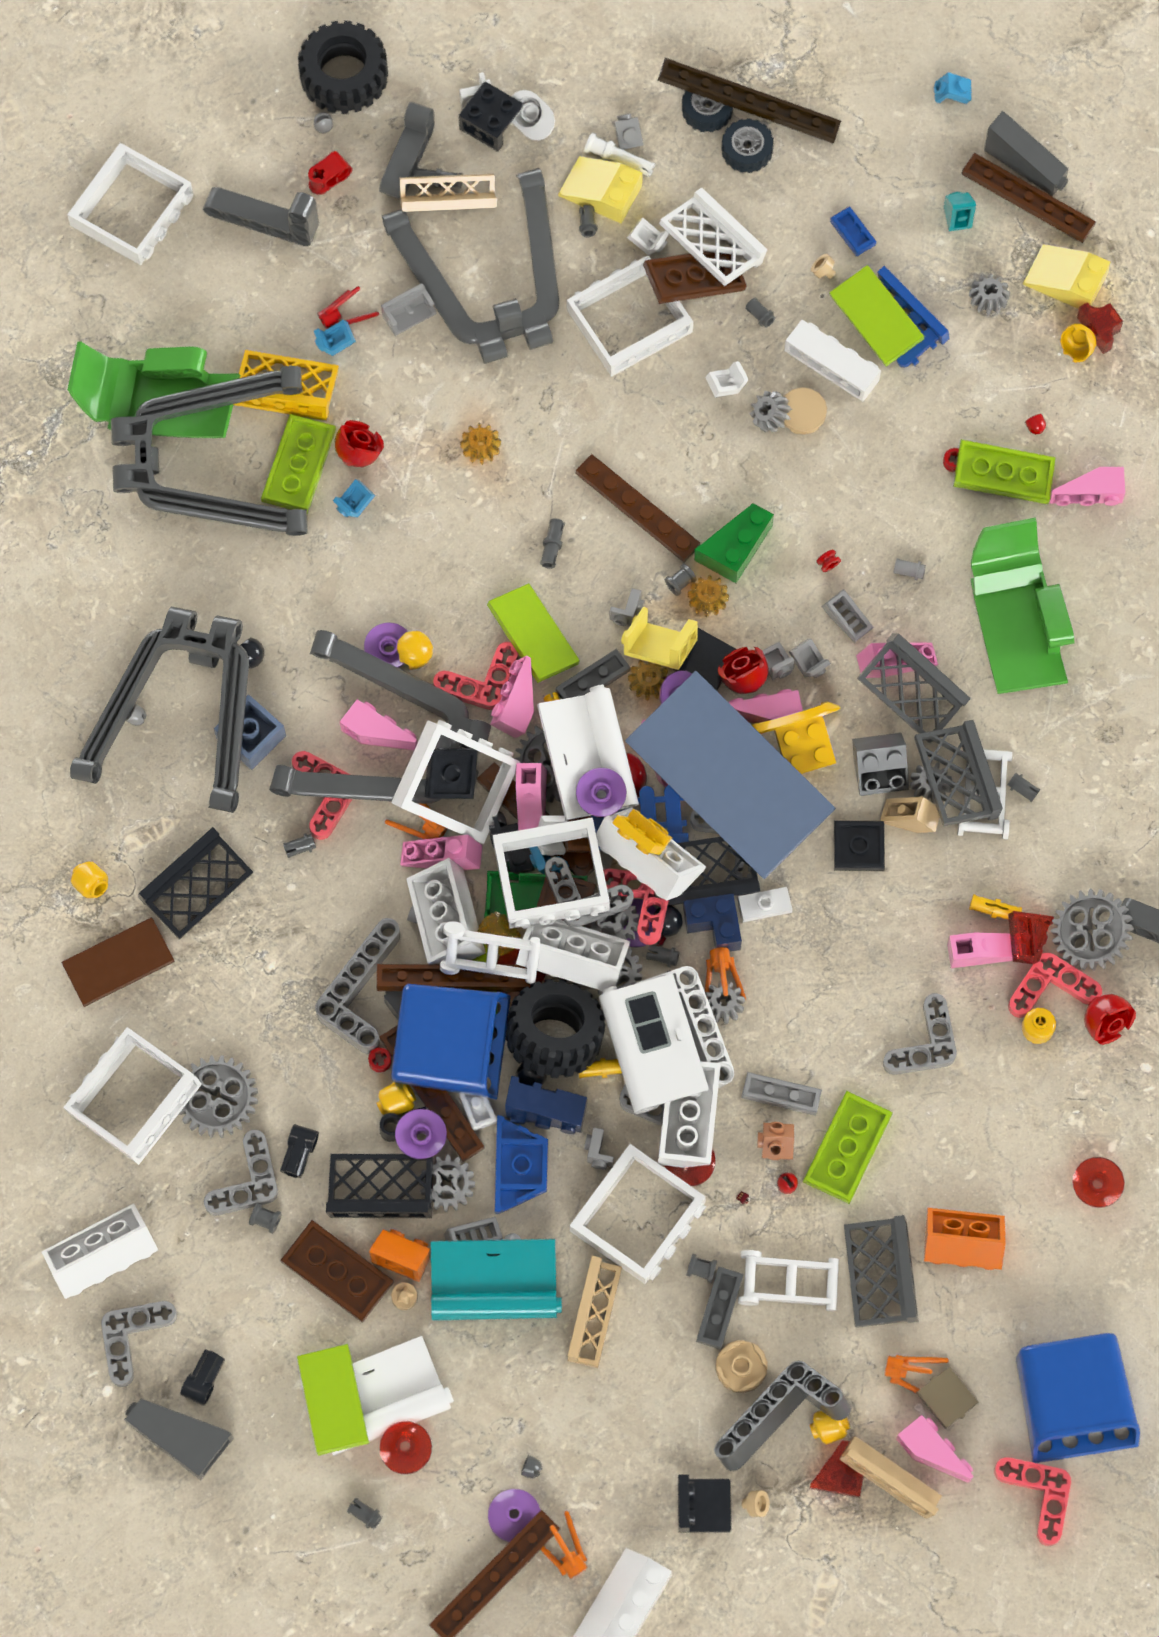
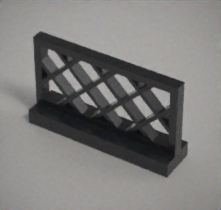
M212 827L138 893V898L180 940L253 874V871L220 837L215 828ZM217 845H220L226 851V861L211 860V851ZM208 854V860H202ZM229 855L234 861H229ZM196 864H208L207 877H192L193 867ZM211 864L226 865L225 878H211ZM228 865H239L245 873L239 879L228 878ZM188 871H190V877L184 876ZM178 880L189 881V894L174 893V884ZM192 881H207V895L192 894ZM210 882H225V891L221 895H209ZM228 882H233V884L228 888ZM169 888H171V893H165ZM159 897H171L170 911L159 910L153 903ZM174 897L189 898L188 911H173ZM191 898L206 899V908L202 912H191ZM209 899H215V900L209 905ZM164 914L170 915V921L165 917ZM173 915H188V925L179 931L172 924ZM191 916H197L190 922Z
M722 837L677 843L684 849L692 846L698 850L700 854L696 858L697 860L704 855L715 864L707 875L703 872L700 874L704 879L698 886L690 885L680 896L670 899L668 905L683 904L686 900L726 894L739 896L760 892L757 872L740 855L730 849V845L726 846L722 843L725 842ZM712 843H718L725 848L718 860H715L705 852ZM707 844L703 850L698 847V845ZM727 851L740 859L732 871L720 863V860ZM741 862L750 867L752 878L741 879L734 874V871ZM717 865L729 873L726 879L719 883L709 877ZM731 876L737 879L733 881H728ZM706 879H707L708 881H710L711 883H713V884L703 885V883L706 881Z
M330 1154L326 1213L330 1218H432L433 1156L426 1159H415L406 1154ZM348 1161L353 1167L341 1177L336 1171V1162ZM366 1161H373L378 1167L367 1177L359 1167ZM391 1161H399L404 1167L392 1177L385 1170V1167ZM416 1161H427L426 1170L419 1177L410 1169ZM357 1170L365 1180L353 1189L345 1180ZM382 1170L390 1180L379 1190L371 1180ZM408 1171L416 1180L404 1189L396 1180ZM425 1177H426V1185H425V1184L423 1183V1181H422ZM342 1183L352 1191L344 1199H335V1190ZM369 1183L377 1192L370 1199H363L358 1192ZM395 1183L402 1193L396 1199H388L383 1192ZM420 1183L425 1188V1199H413L409 1192Z

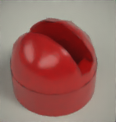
M1042 414L1034 415L1025 421L1028 430L1035 435L1041 434L1046 428V421Z
M785 1172L779 1176L777 1187L782 1193L791 1194L797 1189L798 1180L794 1174ZM784 1177H787L789 1181L793 1184L791 1188L788 1185V1183L783 1179Z

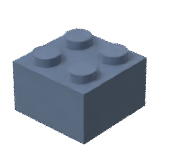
M248 694L246 696L240 760L253 770L286 737L284 725ZM217 725V726L214 728L215 735H216V739H218V725Z

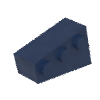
M511 1076L505 1103L506 1118H509L511 1122L516 1124L529 1122L534 1123L536 1127L541 1129L554 1127L559 1128L561 1132L566 1134L581 1133L587 1108V1097L556 1089V1091L542 1089V1084L536 1082L533 1083V1086L518 1083L519 1077Z

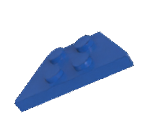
M497 1115L495 1214L503 1213L547 1192L548 1139L530 1132L521 1125L518 1126L506 1120L501 1115Z

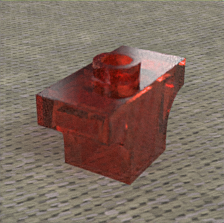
M1087 302L1079 307L1077 319L1094 333L1096 345L1103 354L1110 351L1114 341L1113 336L1121 331L1122 318L1111 303L1103 307H1093Z

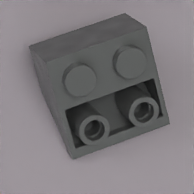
M902 733L852 739L854 765L860 796L909 790L907 750Z

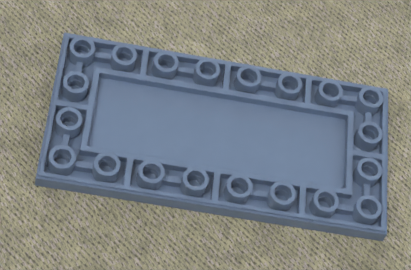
M697 671L680 685L625 740L763 879L770 875L836 809Z

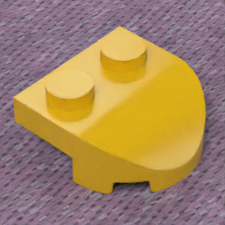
M632 809L627 817L617 815L612 824L619 828L617 832L627 840L633 839L637 843L636 848L646 855L649 853L660 855L672 839L668 835L669 832L651 818H645L640 814V811Z

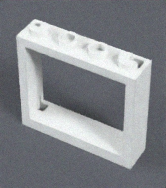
M120 143L67 214L69 223L75 229L142 265L144 260L149 259L153 254L157 242L164 239L171 223H175L178 220L184 205H188L193 198L192 186L188 180ZM126 164L178 192L138 248L129 245L86 220Z
M649 256L639 261L635 259L628 267L613 271L606 279L593 282L589 288L582 292L577 291L573 297L567 299L568 313L611 377L693 332V320L680 301L665 303L676 319L675 322L610 357L580 312L582 309L645 275L647 276L643 264L645 260L651 259Z
M428 720L391 803L462 835H469L476 841L484 844L490 831L489 825L493 824L492 816L497 815L515 775L516 763H520V761L512 758L514 753L501 747L499 751L492 749L493 743L479 738L478 742L472 740L473 734L459 729L457 733L450 730L451 724L439 720L436 724ZM441 734L503 762L474 828L412 801Z
M593 818L493 835V845L509 928L523 927V929H526L532 924L549 925L554 923L555 920L566 919L571 921L580 918L582 915L591 914V916H598V913L610 911V901ZM588 837L600 896L515 911L504 852Z
M127 1027L120 1037L117 1036L115 1038L114 1044L109 1051L100 1057L93 1071L84 1077L82 1085L75 1093L69 1096L70 1100L63 1108L72 1117L139 1165L202 1083L190 1071ZM137 1046L181 1079L127 1146L84 1115L83 1111L132 1049Z
M629 1144L570 1224V1232L646 1285L649 1279L653 1281L662 1269L659 1265L664 1258L669 1260L677 1249L674 1246L679 1238L684 1239L692 1228L689 1224L693 1218H700L706 1208L704 1205L706 1196ZM635 1160L693 1200L645 1268H642L586 1228Z

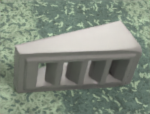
M844 589L821 606L854 643L874 628ZM841 601L843 606L837 610L834 606ZM848 609L850 613H848L845 617H842L841 613L844 610ZM855 616L857 620L848 625L846 621ZM861 623L864 627L855 633L852 629Z
M496 1216L448 1228L444 1234L446 1241H457L456 1236L459 1237V1240H467L465 1233H469L471 1240H478L475 1230L479 1229L482 1240H503ZM486 1226H489L492 1238H488L485 1230Z

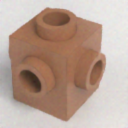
M781 1122L763 1123V1133L758 1132L757 1148H762V1158L793 1160L794 1124H783Z

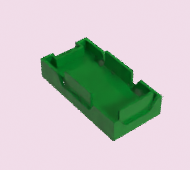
M487 871L484 923L485 925L509 926L499 871ZM508 872L510 881H518V883L510 882L515 911L536 908L546 878L545 874L520 873L519 876L513 872ZM572 875L574 878L588 882V876Z

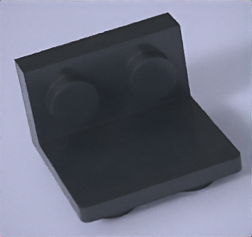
M483 82L458 115L459 129L499 152L503 146V133L522 109L523 103L488 82Z
M497 815L492 816L493 824L489 825L492 847L494 848L493 835L518 831V823L500 827ZM529 848L504 852L507 872L519 875L520 873L535 870L530 860L531 853Z
M678 1475V1533L731 1532L730 1479H689V1475Z

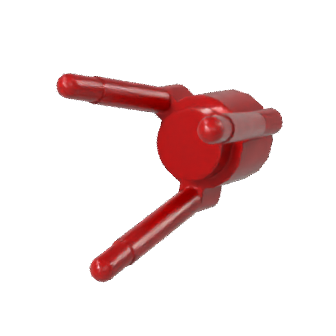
M359 286L355 287L352 291L347 290L328 307L317 313L326 329L339 322L342 316L337 308L360 290ZM379 312L364 314L345 321L348 324H353L379 315Z

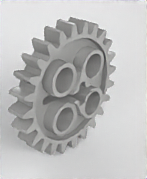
M1089 889L1088 896H1085L1080 890L1078 899L1070 895V904L1062 902L1065 908L1064 911H1055L1060 916V919H1052V922L1058 926V928L1051 929L1054 935H1058L1052 942L1056 945L1061 944L1056 950L1059 954L1064 953L1062 958L1065 961L1071 959L1072 966L1076 967L1080 962L1082 970H1085L1088 964L1093 971L1096 970L1097 964L1106 969V961L1114 965L1115 960L1113 957L1116 955L1123 958L1120 950H1129L1125 940H1133V937L1127 934L1128 931L1134 930L1132 925L1127 924L1132 920V917L1124 915L1129 909L1126 906H1121L1122 901L1119 898L1113 901L1114 895L1109 892L1105 897L1102 889L1098 891L1097 895H1095L1092 889ZM1094 908L1093 918L1091 919L1090 909ZM1103 912H1110L1108 920L1104 922L1099 921V917ZM1085 913V919L1081 923L1074 922L1076 915ZM1093 923L1097 929H1094L1091 935L1088 930L1092 929ZM1105 936H1110L1109 944L1104 947L1100 946V940ZM1085 938V944L1080 948H1075L1076 940ZM1092 942H1094L1095 944L1094 951H1091Z
M211 1055L209 1063L200 1058L201 1066L197 1067L195 1064H191L193 1070L191 1073L202 1083L199 1088L208 1093L196 1091L179 1115L186 1114L182 1118L184 1124L192 1121L189 1126L190 1130L193 1131L199 1127V1135L201 1136L206 1130L210 1138L214 1136L215 1132H218L219 1136L223 1138L225 1130H228L233 1135V1127L236 1126L242 1130L240 1123L242 1120L250 1122L247 1113L255 1114V1109L251 1106L258 1104L257 1098L252 1097L258 1094L257 1088L252 1087L256 1084L255 1079H248L251 1075L249 1069L242 1072L243 1063L234 1066V1058L225 1063L224 1056L221 1055L219 1061L215 1062L213 1055ZM208 1076L217 1078L212 1085H206L203 1082ZM231 1085H238L240 1087L236 1094L227 1093V1089ZM219 1092L222 1098L217 1097L214 1101L211 1095L216 1096ZM198 1099L206 1100V1104L202 1108H195L193 1104ZM225 1100L237 1102L238 1104L234 1106ZM228 1108L230 1112L226 1117L222 1118L217 1116L218 1110Z

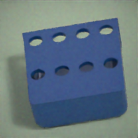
M406 984L401 995L391 1070L392 1081L497 1100L511 996L503 992ZM497 1002H499L501 1006L500 1012L498 1014H496ZM495 1027L497 1029V1037L492 1040ZM490 1052L494 1055V1061L491 1065H489ZM487 1077H488V1078L490 1079V1081H491V1086H490V1088H489L488 1090H487Z
M1103 1333L1029 1345L1020 1349L1016 1357V1364L1032 1453V1463L1049 1462L1139 1447L1140 1428L1137 1423L1120 1347L1115 1334ZM1127 1428L1129 1431L1128 1438L1124 1440L1117 1439L1114 1435V1429ZM1101 1432L1103 1440L1099 1444H1093L1090 1442L1088 1434ZM1075 1436L1077 1438V1445L1074 1448H1067L1063 1444L1062 1439ZM1049 1440L1052 1444L1051 1450L1041 1452L1038 1449L1039 1445Z

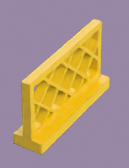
M245 350L239 370L240 378L256 375L265 369L268 372L273 371L270 366L276 363L283 364V366L303 367L308 370V373L302 375L303 392L300 394H274L234 405L327 421L339 365ZM249 359L259 360L262 364L251 369L248 361ZM322 371L332 372L331 377L324 381L317 374ZM313 377L318 384L308 389L303 382ZM322 388L326 393L325 399L314 397L312 393Z

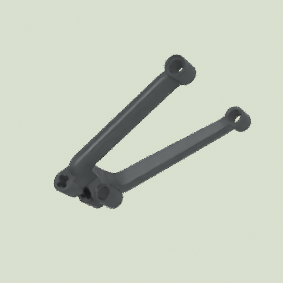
M540 168L516 174L525 202L537 301L534 306L521 311L516 298L493 305L495 320L478 323L471 320L412 230L406 212H402L401 209L382 215L387 235L391 236L392 241L419 283L424 285L434 302V306L452 334L463 343L477 344L484 364L508 357L504 340L524 334L530 350L553 343L552 334L547 322L553 319L558 312L559 293L544 190L545 183Z
M284 366L279 371L265 372L152 398L140 405L135 417H116L111 419L112 445H135V464H119L112 467L113 491L116 493L137 492L139 499L144 505L157 511L276 532H286L287 535L291 536L307 534V509L287 511V508L280 509L159 485L154 478V475L159 473V449L151 445L153 428L160 421L274 394L297 395L302 393L301 367Z
M170 607L163 628L150 632L140 643L84 745L80 757H76L72 761L70 767L71 779L94 784L98 783L102 773L103 761L160 657L168 650H185L189 653L188 658L191 664L215 668L219 659L223 660L215 778L208 808L234 813L239 802L237 787L249 672L248 654L241 645L237 644L242 634V621L217 615L213 619L209 634L194 631L197 624L196 611Z
M325 630L316 631L310 654L321 659H329L330 662H334L441 717L446 723L452 725L450 730L456 733L461 729L473 734L471 739L478 742L479 738L488 741L491 725L481 720L469 719L466 705L456 696L345 641L337 639L338 637L332 632ZM442 734L436 744V748H471ZM277 765L269 790L283 797H289L291 794L299 796L392 802L402 778L301 772L288 766ZM476 769L475 784H476L477 777H478V773H479V771H478L477 769ZM426 779L420 780L412 798L413 802L420 804L434 803L441 800L424 797Z

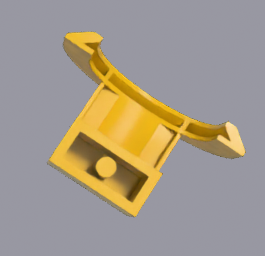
M825 701L819 706L798 713L751 724L760 734L774 730L780 754L801 774L836 764L823 715L841 709L839 705Z

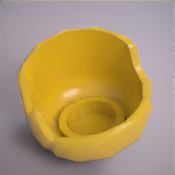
M1082 324L1069 325L1061 335L1060 343L1063 354L1072 357V362H1084L1094 352L1096 346L1094 333Z
M420 631L405 632L398 639L397 643L400 662L407 664L410 670L425 666L433 654V645L429 637Z

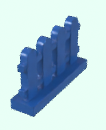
M883 266L877 271L878 279L894 295V299L901 308H907L911 312L907 315L924 335V340L897 359V364L903 368L908 367L911 363L916 366L919 363L917 358L929 347L932 350L937 347L935 343L937 340L943 345L950 339L949 331ZM921 324L926 328L925 331L919 327Z
M669 785L664 789V796L655 797L653 788L650 786L642 787L638 798L641 814L645 818H651L657 822L655 803L665 802L666 822L657 823L663 828H667L668 835L676 843L688 842V833H683L682 827L687 826V820H682L680 801L684 800ZM591 816L595 832L597 833L605 817Z

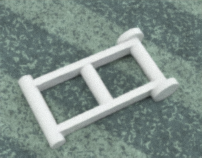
M983 749L987 760L1001 761L1000 787H996L1003 809L999 815L998 824L969 821L958 823L957 835L963 836L964 831L1002 834V839L1008 840L1010 822L1004 819L1007 761L1012 762V752ZM966 778L965 789L972 792L975 785H971V780ZM965 795L964 805H965L966 801H967L968 798H969V797L966 796V795Z
M454 921L444 925V934L448 936L446 959L440 962V970L443 973L453 975L457 974L460 969L522 978L529 984L535 983L540 938L532 937L530 940L466 931L461 923ZM458 940L488 944L487 962L456 958ZM498 947L529 950L527 969L498 965Z
M755 1250L741 1251V1258L746 1259L744 1296L738 1297L739 1304L755 1306L759 1305V1300L824 1305L827 1311H836L839 1259L829 1258L828 1263L761 1257L762 1253ZM756 1264L787 1267L785 1295L754 1293ZM797 1268L828 1270L827 1298L796 1296Z

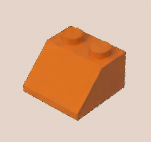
M383 1229L369 1251L372 1263L420 1283L431 1257V1249L428 1248V1244L419 1239H414V1241L404 1238L405 1235L397 1230L390 1229L388 1232Z

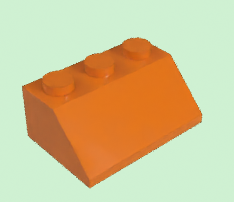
M937 1208L927 1209L924 1261L933 1264L945 1263L960 1267L973 1266L982 1267L986 1270H1002L1006 1244L1005 1216Z

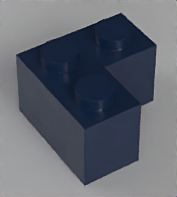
M734 894L686 900L683 902L687 934L712 930L715 948H728L730 952L741 950L742 939Z

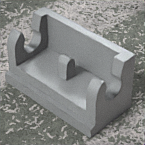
M422 283L381 305L382 317L395 336L436 314V310L433 307L434 302Z

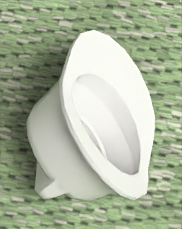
M521 90L513 94L512 97L522 102L523 107L512 123L531 140H542L550 135L555 123L554 113L551 108L532 91Z

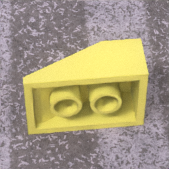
M579 156L558 196L582 207L584 205H591L594 207V212L622 224L642 188L643 173L622 163Z
M1043 244L1023 285L1088 313L1108 274L1111 262L1090 252Z

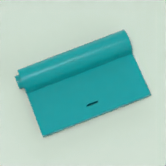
M555 1239L431 1241L432 1321L557 1318V1313H562V1297H557Z

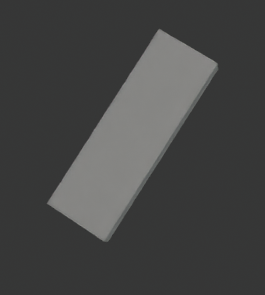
M747 1072L741 1098L816 1116L822 1089Z

